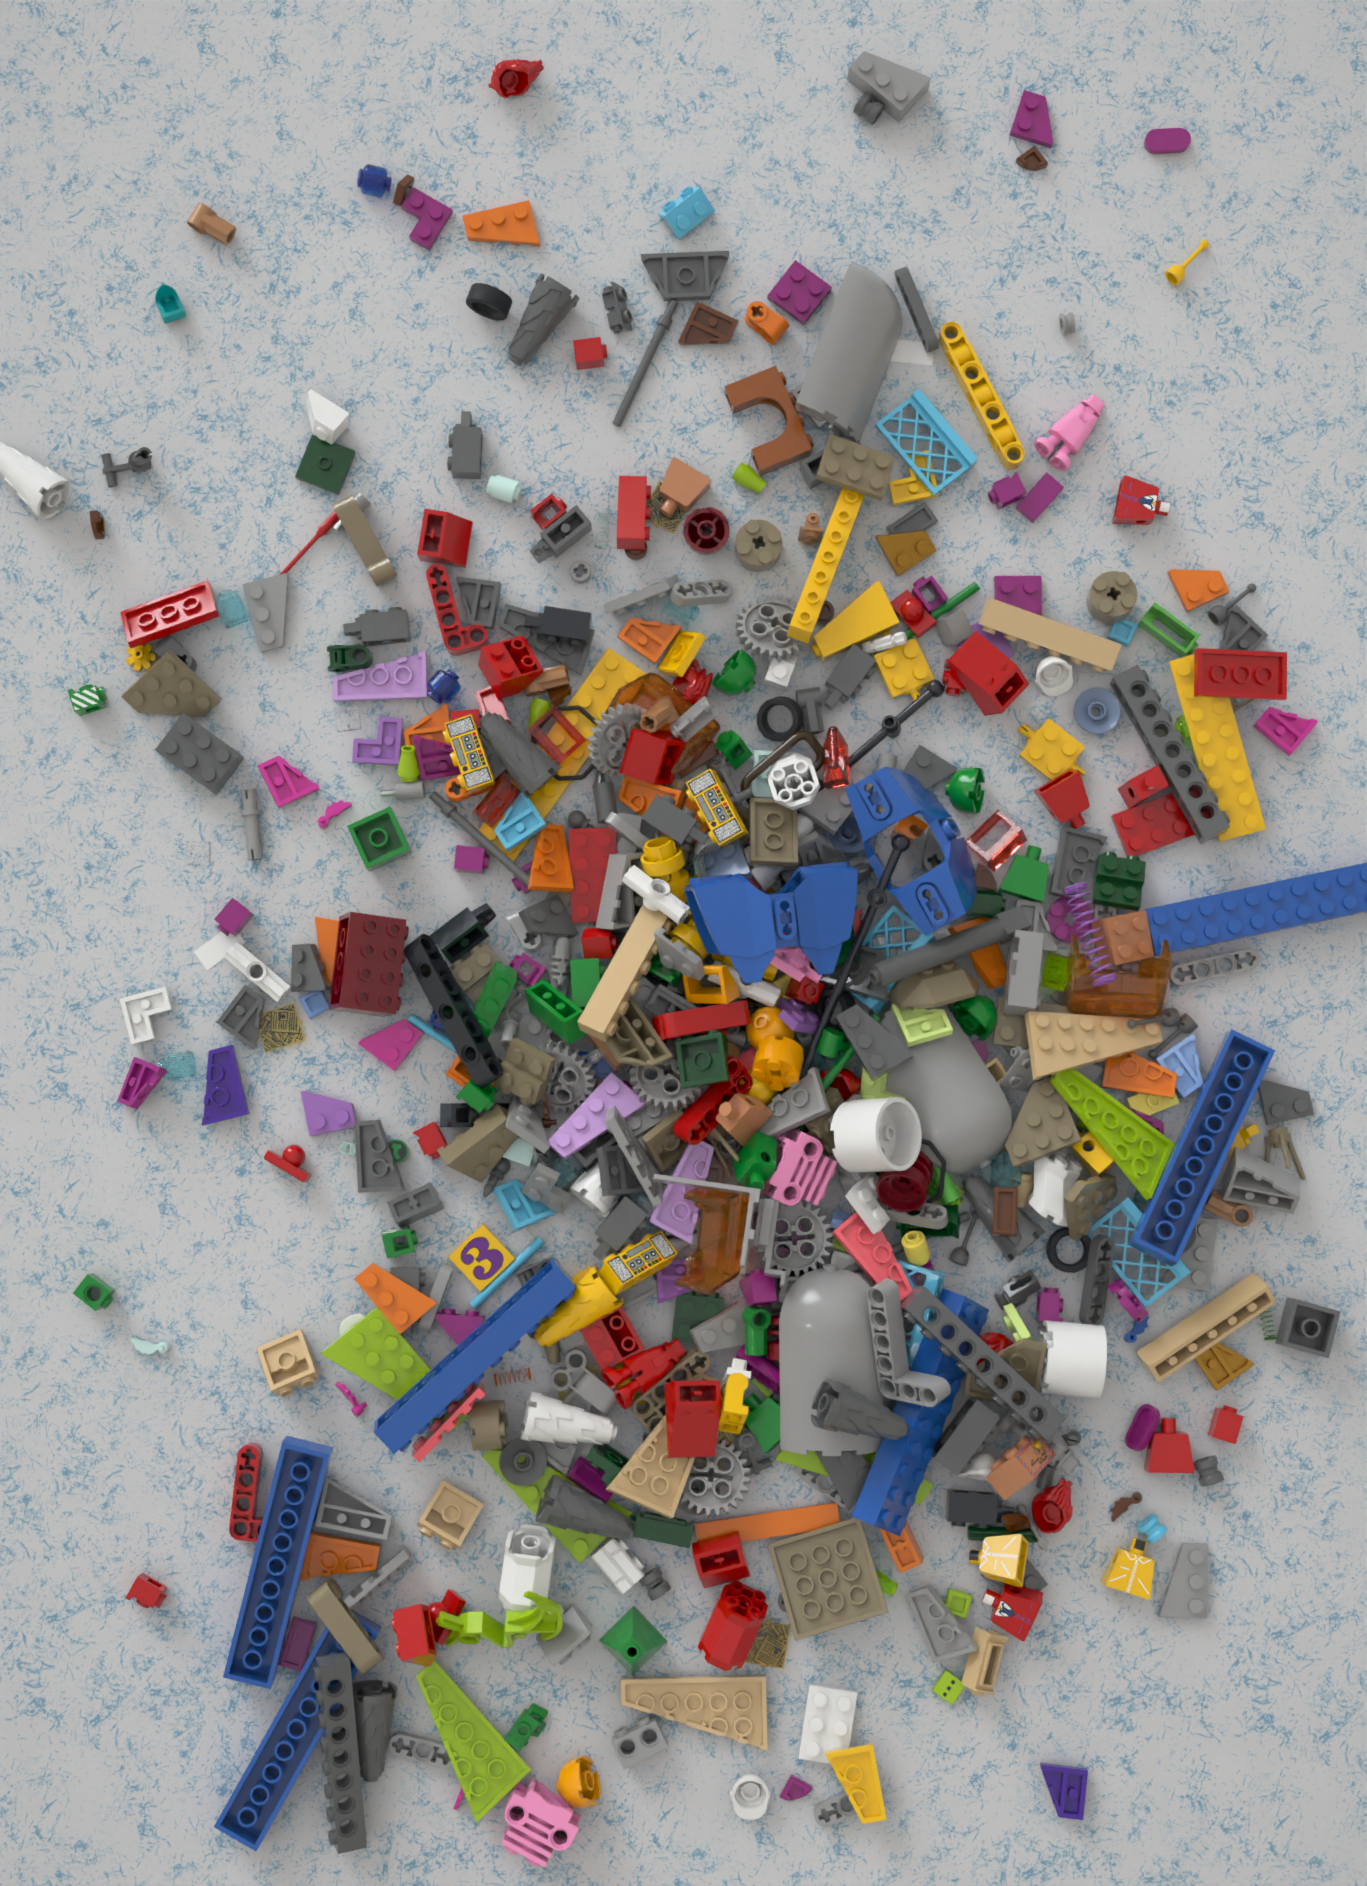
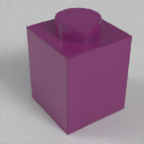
M456 845L454 870L484 874V869L489 868L490 855H486L485 848Z
M232 898L214 920L219 923L217 928L226 936L230 933L237 936L254 914Z

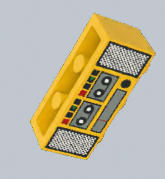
M472 714L444 723L446 730L443 731L444 738L447 744L451 743L454 751L450 753L454 766H459L461 772L460 775H457L461 788H466L469 793L495 785L496 782Z
M709 769L686 782L689 788L686 790V793L692 803H697L700 809L697 811L698 816L704 824L707 822L711 830L708 834L714 844L718 843L719 846L725 847L748 834L716 771Z
M661 1231L654 1235L649 1233L640 1240V1243L636 1245L631 1243L621 1251L622 1253L618 1255L611 1254L603 1260V1266L599 1274L616 1296L669 1266L678 1253Z

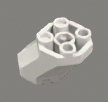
M794 751L781 756L770 766L766 774L774 801L791 810L810 805L820 788L812 760Z
M1063 1149L1034 1161V1189L1029 1195V1204L1041 1216L1047 1218L1049 1214L1054 1217L1053 1223L1068 1227L1064 1197L1074 1186L1083 1166L1076 1160L1071 1159L1068 1156L1069 1152Z
M525 1524L520 1527V1531L514 1533V1530L508 1532L499 1589V1599L503 1602V1607L508 1611L533 1610L537 1606L534 1601L524 1597V1593L527 1591L549 1598L556 1538L553 1535L551 1538L545 1527Z

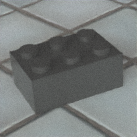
M185 713L181 714L155 749L161 756L215 795L220 792L244 760V757Z
M970 1396L938 1439L934 1448L933 1458L956 1476L960 1472L964 1474L971 1465L970 1459L973 1454L980 1453L986 1444L984 1440L989 1433L993 1434L1000 1425L998 1420L1001 1417L978 1399Z

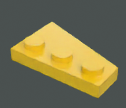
M873 1743L825 1752L862 1824L887 1820Z

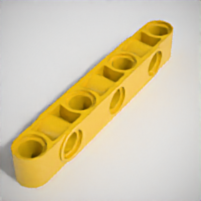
M947 322L941 328L939 343L946 355L947 361L1002 465L1009 470H1014L1020 466L1025 455L1016 430L962 328L956 322ZM952 332L956 337L949 339L945 336V333ZM973 372L977 378L969 379L965 373ZM993 412L997 415V419L991 420L986 414ZM1015 453L1018 456V460L1009 459L1007 454Z

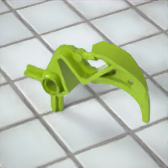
M527 1591L524 1593V1597L534 1601L537 1606L533 1610L506 1611L505 1625L483 1611L467 1612L459 1617L441 1611L439 1617L436 1618V1623L440 1627L451 1630L446 1639V1646H451L457 1642L469 1645L477 1644L480 1642V1638H483L496 1646L509 1648L514 1645V1640L518 1638L524 1639L529 1633H540L544 1641L556 1637L561 1632L563 1625V1607L546 1597Z

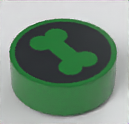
M391 1140L389 1145L396 1163H401L408 1156V1147L401 1140Z

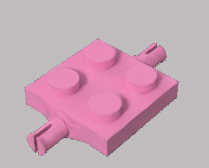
M790 946L775 950L774 958L770 962L771 965L799 982L805 976L816 983L819 982L822 975H818L815 970L810 968V960L803 954L800 947Z

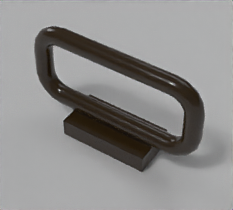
M798 731L744 776L740 784V791L748 787L750 788L753 780L801 740L808 742L816 753V760L813 763L815 772L819 771L824 765L826 759L825 751L813 734L807 731ZM817 776L818 781H819V784H820V786H821V785L823 784V782H822V781L820 780V778Z

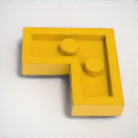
M915 455L914 464L919 468H927L928 457ZM908 466L910 477L888 482L893 506L934 498ZM929 473V482L936 488L934 473Z

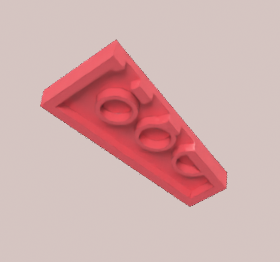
M855 1212L831 1232L875 1285L885 1278L892 1279L898 1285L900 1301L913 1292L882 1230L873 1234L859 1214Z

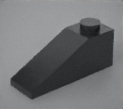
M440 1103V1127H473V1122L485 1114L486 1111L483 1109L479 1113L467 1103ZM495 1103L491 1107L493 1108L498 1104L509 1110L510 1103Z

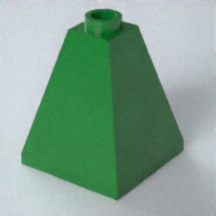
M635 1606L599 1639L632 1676L667 1642Z

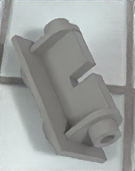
M703 696L669 727L676 738L679 737L687 743L717 717L719 713L709 700Z

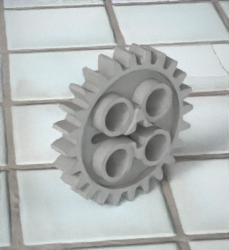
M766 596V601H762L758 597L757 604L750 601L749 607L743 606L742 613L738 614V620L736 621V636L739 637V644H744V651L751 649V656L758 653L760 654L759 660L766 656L769 662L776 658L779 663L782 657L790 661L791 654L798 657L799 651L804 652L805 646L809 644L787 636L789 625L796 609V602L789 605L787 604L788 598L781 602L778 596L775 597L774 601H771L770 597Z
M625 702L624 706L617 703L616 710L608 707L609 714L606 715L601 712L602 720L595 719L597 727L590 728V731L594 734L587 737V740L592 742V744L587 746V749L591 751L588 757L593 760L592 764L599 771L610 777L614 775L620 778L621 773L619 771L632 729H642L639 722L641 715L647 710L635 703L631 705Z
M671 1039L664 1044L673 1055L672 1059L654 1067L632 1065L634 1069L629 1070L630 1076H632L630 1083L634 1085V1094L639 1093V1101L646 1099L647 1107L654 1103L656 1111L660 1106H664L665 1112L668 1111L669 1106H673V1109L677 1111L679 1104L687 1108L686 1101L689 1100L694 1103V1095L701 1096L700 1088L706 1087L705 1085L688 1089L681 1088L676 1044ZM650 1075L657 1076V1078L654 1080L646 1079ZM669 1087L677 1088V1090L674 1092L666 1091V1089Z
M549 1041L546 1047L542 1042L537 1049L556 1059L545 1092L547 1094L548 1106L553 1107L555 1113H557L559 1108L564 1113H567L569 1108L575 1112L577 1107H580L595 1090L594 1085L597 1079L593 1077L596 1071L589 1070L593 1063H585L587 1055L579 1056L580 1049L577 1048L572 1051L571 1044L564 1048L561 1041L558 1042L557 1046H554L553 1042ZM564 1061V1068L559 1076L555 1092L552 1093L551 1089L557 1078V1072L561 1066V1062ZM543 1099L537 1103V1106L543 1103Z
M802 1199L797 1205L785 1206V1204L780 1202V1208L778 1209L777 1221H786L788 1229L782 1234L775 1231V1237L791 1236L792 1231H796L797 1235L815 1234L814 1239H799L795 1245L792 1244L791 1240L774 1242L770 1268L777 1265V1270L786 1269L787 1277L791 1271L795 1272L796 1277L799 1276V1270L807 1273L808 1267L817 1270L815 1263L818 1261L824 1264L821 1256H829L830 1254L825 1250V1247L833 1245L826 1241L827 1238L833 1236L832 1233L826 1232V1229L831 1224H823L822 1222L827 1216L822 1215L818 1217L817 1214L820 1208H816L814 1211L810 1210V1202L806 1207H803ZM802 1218L810 1219L812 1222L811 1229L806 1232L801 1231L798 1228L799 1220ZM810 1242L814 1246V1251L811 1255L806 1256L800 1252V1246L803 1243ZM780 1244H786L790 1248V1253L787 1257L783 1258L777 1255L776 1248ZM757 1249L758 1252L765 1251L763 1249Z
M724 1439L720 1445L716 1442L715 1457H695L682 1492L684 1496L681 1499V1504L689 1502V1511L696 1507L698 1516L704 1510L706 1511L707 1518L710 1517L711 1511H715L716 1516L719 1517L720 1510L723 1509L726 1514H729L728 1507L730 1505L737 1509L736 1500L744 1501L741 1492H749V1489L744 1484L751 1483V1479L744 1475L750 1473V1468H743L747 1464V1459L739 1460L742 1451L734 1453V1444L727 1448L726 1440ZM699 1459H703L707 1462V1466L704 1469H697L694 1467V1463ZM726 1461L731 1464V1468L728 1471H721L718 1465ZM710 1473L715 1474L716 1478L713 1479V1482L708 1481ZM691 1474H696V1475L703 1476V1477H694V1478H692V1477H690V1475H691ZM728 1477H732V1478H733L732 1481H728V1480H726V1479H720V1478H728ZM701 1483L705 1486V1490L702 1493H694L692 1491L693 1485ZM721 1485L729 1488V1492L724 1496L716 1493V1489Z

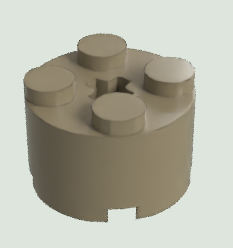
M750 520L740 528L736 536L735 553L740 564L745 569L752 572H762L772 568L778 562L782 549L781 532L776 526L765 520ZM761 543L762 546H760L759 549H756L755 545Z
M1110 571L1101 574L1094 580L1087 597L1089 613L1104 624L1113 625L1118 622L1120 623L1129 616L1136 603V585L1125 572Z
M505 1401L475 1402L470 1410V1429H472V1435L475 1436L471 1437L473 1451L503 1449L508 1444V1434L505 1428L508 1427V1415L505 1412Z

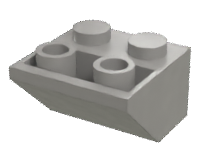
M573 1603L563 1612L561 1632L556 1637L547 1641L542 1640L539 1633L536 1641L553 1667L557 1663L563 1665L572 1656L571 1653L575 1647L582 1648L589 1642L592 1624Z

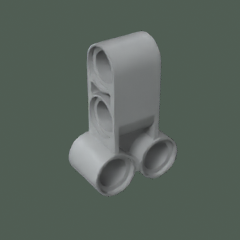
M570 1349L565 1357L566 1368L558 1367L552 1371L550 1377L551 1386L557 1391H564L570 1387L603 1414L608 1415L617 1404L614 1395L615 1389L610 1388L603 1379L586 1367L587 1356L582 1349ZM572 1354H579L582 1356L583 1362L578 1366H574L570 1363L569 1358ZM558 1373L566 1374L568 1377L567 1383L563 1385L557 1384L554 1380L555 1375Z

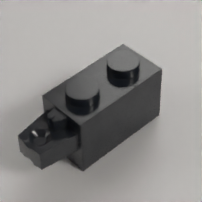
M545 606L544 613H539L538 617L526 616L524 627L536 630L535 634L541 635L545 642L558 644L559 641L568 642V645L572 647H582V644L588 645L592 614L590 612Z
M487 903L472 912L466 907L432 933L430 937L449 962L453 964L489 936L484 928L496 917V914Z
M947 1489L945 1518L951 1522L952 1526L965 1527L966 1523H975V1527L990 1528V1524L996 1525V1523H1001L1002 1515L1012 1514L1015 1511L1013 1506H1002V1500H998V1495L995 1492Z

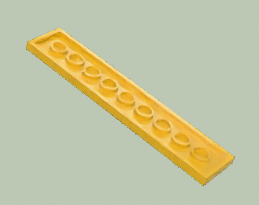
M608 648L567 706H581L591 716L601 721V712L606 715L609 714L608 707L616 710L617 703L624 706L625 702H629L647 674ZM579 710L563 711L538 746L562 766L557 773L559 776H576L591 753L587 746L592 744V742L587 740V737L594 734L590 731V728H596L597 726ZM552 777L538 791L533 792L529 799L543 820L546 819L573 780L559 781ZM513 781L479 829L484 836L513 862L517 860L532 837L508 852L494 830L498 823L503 820L508 807L512 806L518 796L517 793L520 788L515 781Z

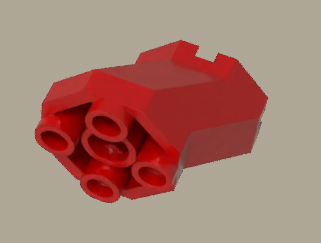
M737 1580L731 1581L729 1585H724L698 1643L700 1652L703 1649L706 1654L704 1658L707 1663L724 1671H729L734 1666H737L736 1669L742 1668L767 1612L768 1605L765 1602L766 1596L763 1592L755 1590Z

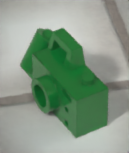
M532 1703L528 1710H523L504 1740L521 1751L523 1746L528 1744L527 1741L530 1736L538 1737L545 1728L546 1723L543 1720L547 1717L548 1710ZM539 1724H541L542 1727L538 1732H536L535 1729Z

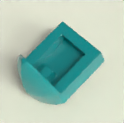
M161 284L155 294V302L164 324L187 317L175 289L169 285Z

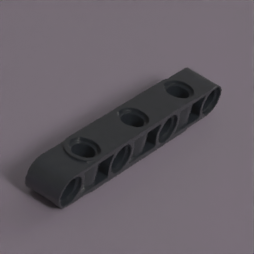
M421 934L405 946V956L473 1082L479 1088H485L503 1075L502 1066L435 942L429 935Z

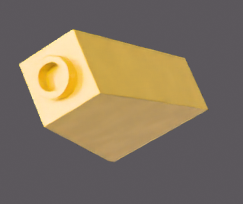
M880 581L870 586L813 637L811 649L816 658L820 657L821 661L824 662L849 650L853 644L858 646L898 627L899 620Z

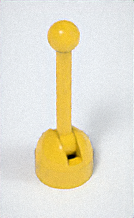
M1202 240L1200 247L1182 265L1171 266L1165 272L1166 279L1175 286L1179 285L1185 278V268L1203 249L1209 247V242Z

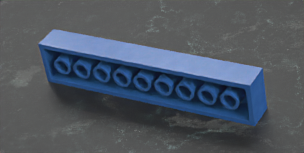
M1367 863L1145 909L1154 956L1157 957L1367 912Z
M1232 1029L1225 1035L1171 1151L1152 1198L1148 1200L1128 1243L1129 1246L1171 1267L1178 1263L1275 1050Z
M554 1258L549 1261L374 1421L375 1435L393 1454L398 1450L404 1451L412 1443L410 1439L417 1433L419 1435L424 1433L430 1426L429 1422L435 1416L440 1418L448 1410L447 1405L453 1400H460L467 1392L465 1389L471 1383L475 1385L484 1377L485 1374L483 1372L489 1367L494 1368L503 1359L501 1356L507 1350L511 1352L521 1343L519 1340L526 1333L528 1335L533 1333L539 1326L538 1322L544 1316L549 1318L557 1310L556 1305L562 1300L566 1302L574 1295L576 1285L572 1277Z
M942 1289L939 1300L979 1337L982 1327L987 1321L989 1309L966 1296ZM947 1325L941 1330L943 1338H947L950 1334V1329ZM924 1336L910 1371L946 1379L950 1384L951 1393L933 1407L897 1401L893 1412L905 1418L908 1424V1431L904 1437L898 1440L882 1439L852 1514L853 1517L897 1536H900L906 1525V1519L911 1507L915 1503V1496L920 1484L924 1480L925 1471L933 1457L934 1448L942 1434L944 1423L951 1412L953 1400L960 1389L961 1380L964 1375L955 1365L957 1361L952 1356L946 1357L938 1350L940 1345L935 1340L929 1341ZM962 1342L959 1346L961 1355L967 1352L966 1342Z
M287 1435L282 1442L223 1678L271 1689L334 1447Z
M351 1609L375 1641L382 1626ZM325 1627L214 1825V1828L254 1851H257L323 1734V1729H319L317 1715L321 1714V1706H318L316 1702L315 1691L319 1690V1684L314 1680L313 1667H317L316 1657L345 1652L327 1627ZM350 1659L351 1675L353 1680L354 1676L358 1671V1668ZM332 1680L328 1686H334L338 1680ZM339 1703L333 1704L330 1710L337 1709Z

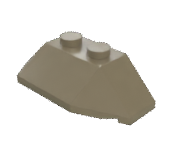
M951 960L899 980L888 993V999L900 1010L908 1009V1007L917 1009L935 1008L975 997L978 989H980V983L956 962Z
M631 996L626 1013L623 1016L620 1015L617 1021L618 1026L614 1035H609L607 1041H603V1043L617 1063L654 1067L672 1059L673 1055Z

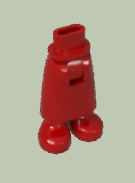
M675 1338L669 1343L665 1341L663 1344L646 1349L622 1361V1369L616 1370L606 1367L601 1371V1374L606 1384L612 1389L619 1386L627 1378L631 1380L630 1383L614 1391L617 1402L626 1410L632 1406L633 1396L637 1391L640 1394H644L651 1389L675 1364L679 1363V1359L686 1355V1351L679 1340Z

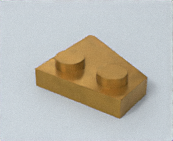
M925 530L875 536L894 573L898 576L937 551Z
M1219 1342L1194 1358L1216 1391L1254 1366L1252 1361Z

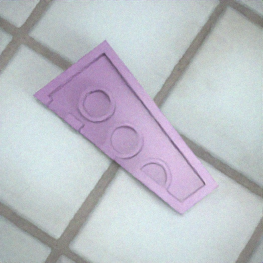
M426 651L333 677L334 702L428 699Z
M611 1072L548 1140L549 1145L563 1159H567L590 1144L596 1137L608 1132L605 1125L607 1109L616 1106L626 1120L637 1110L646 1107V1102L644 1100L639 1101L638 1095L634 1094L633 1090Z
M703 1141L697 1145L688 1143L671 1176L705 1181L708 1176L714 1147ZM667 1183L663 1191L662 1203L655 1206L648 1222L691 1244L700 1201L703 1197V1188Z

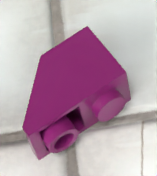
M765 1269L752 1270L751 1273L746 1274L745 1278L739 1281V1287L748 1307L769 1305L777 1301L774 1277L764 1276Z
M441 1308V1312L435 1314V1319L457 1345L481 1325L485 1319V1316L479 1315L480 1311L465 1310V1314H455L456 1309Z

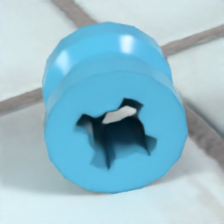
M1155 1513L1147 1516L1137 1526V1530L1140 1533H1144L1149 1544L1158 1541L1168 1530L1164 1524L1159 1523Z

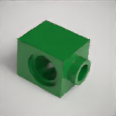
M94 1273L86 1275L73 1294L97 1311L102 1308L106 1309L114 1299L112 1294L115 1290ZM94 1287H98L101 1291V1296L98 1300H95L91 1295Z

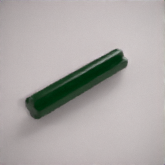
M969 1526L967 1529V1537L971 1541H984L986 1537L1022 1534L1028 1542H1038L1031 1528L1008 1533L1006 1527L990 1526V1528H978Z

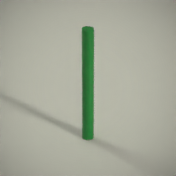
M976 582L972 583L929 614L935 620L980 590ZM909 628L904 631L907 640L914 636V633Z
M876 1014L871 1016L876 1022H880L881 1018ZM850 1045L821 1080L824 1091L827 1090L855 1054Z

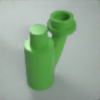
M939 1166L933 1168L936 1178L933 1180L931 1178L927 1192L931 1197L938 1193V1190L933 1185L936 1184L939 1189L941 1167ZM946 1172L943 1194L937 1201L949 1205L958 1201L961 1197L949 1172Z

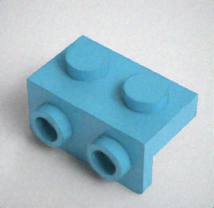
M689 186L680 192V197L677 200L667 202L662 207L663 211L658 215L661 219H665L676 238L680 239L715 212L700 187Z

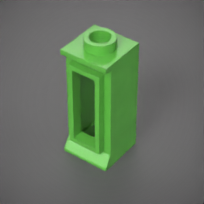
M1157 603L1150 607L1138 623V627L1144 629L1179 655L1180 658L1186 654L1191 655L1199 645L1196 643V640L1200 635ZM1155 618L1185 640L1184 643L1179 645L1152 625Z

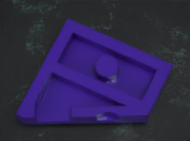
M1040 1763V1768L1058 1817L1083 1820L1088 1777L1087 1768Z

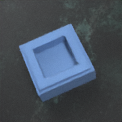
M323 991L309 992L299 998L309 1019L329 1010V1002Z

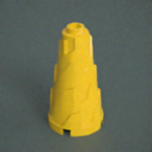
M595 1265L589 1269L588 1273L576 1285L574 1295L566 1302L562 1301L556 1306L557 1310L538 1326L534 1337L542 1347L545 1345L548 1347L552 1346L564 1337L567 1338L579 1329L620 1308L625 1303L623 1297L619 1300L616 1298L599 1274L598 1266Z

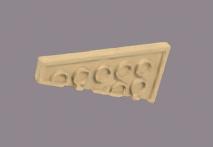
M1028 1011L1025 1014L1033 1081L1050 1074H1059L1064 1070H1073L1101 1062L1110 1057L1115 1058L1128 1052H1136L1158 1046L1162 1042L1160 1022L1137 1025L1131 1029L1127 1025L1130 1019L1136 1021L1144 1019Z
M703 1373L694 1381L717 1379ZM666 1414L606 1490L667 1518H673L695 1457L668 1458Z
M766 1675L621 1678V1705L646 1713H653L671 1721L675 1720L687 1726L721 1737L725 1736L740 1743L750 1744L768 1751Z

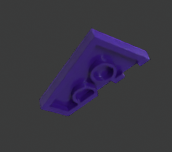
M234 1045L209 1050L202 1126L250 1114Z

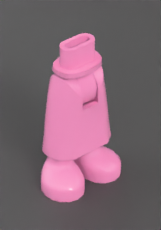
M1091 394L1087 400H1082L1080 404L1066 413L1048 430L1049 438L1038 437L1034 441V447L1043 458H1048L1057 444L1063 440L1062 447L1052 455L1049 463L1061 471H1067L1071 466V460L1068 455L1070 453L1073 455L1078 453L1101 416V411L1105 404L1094 394Z

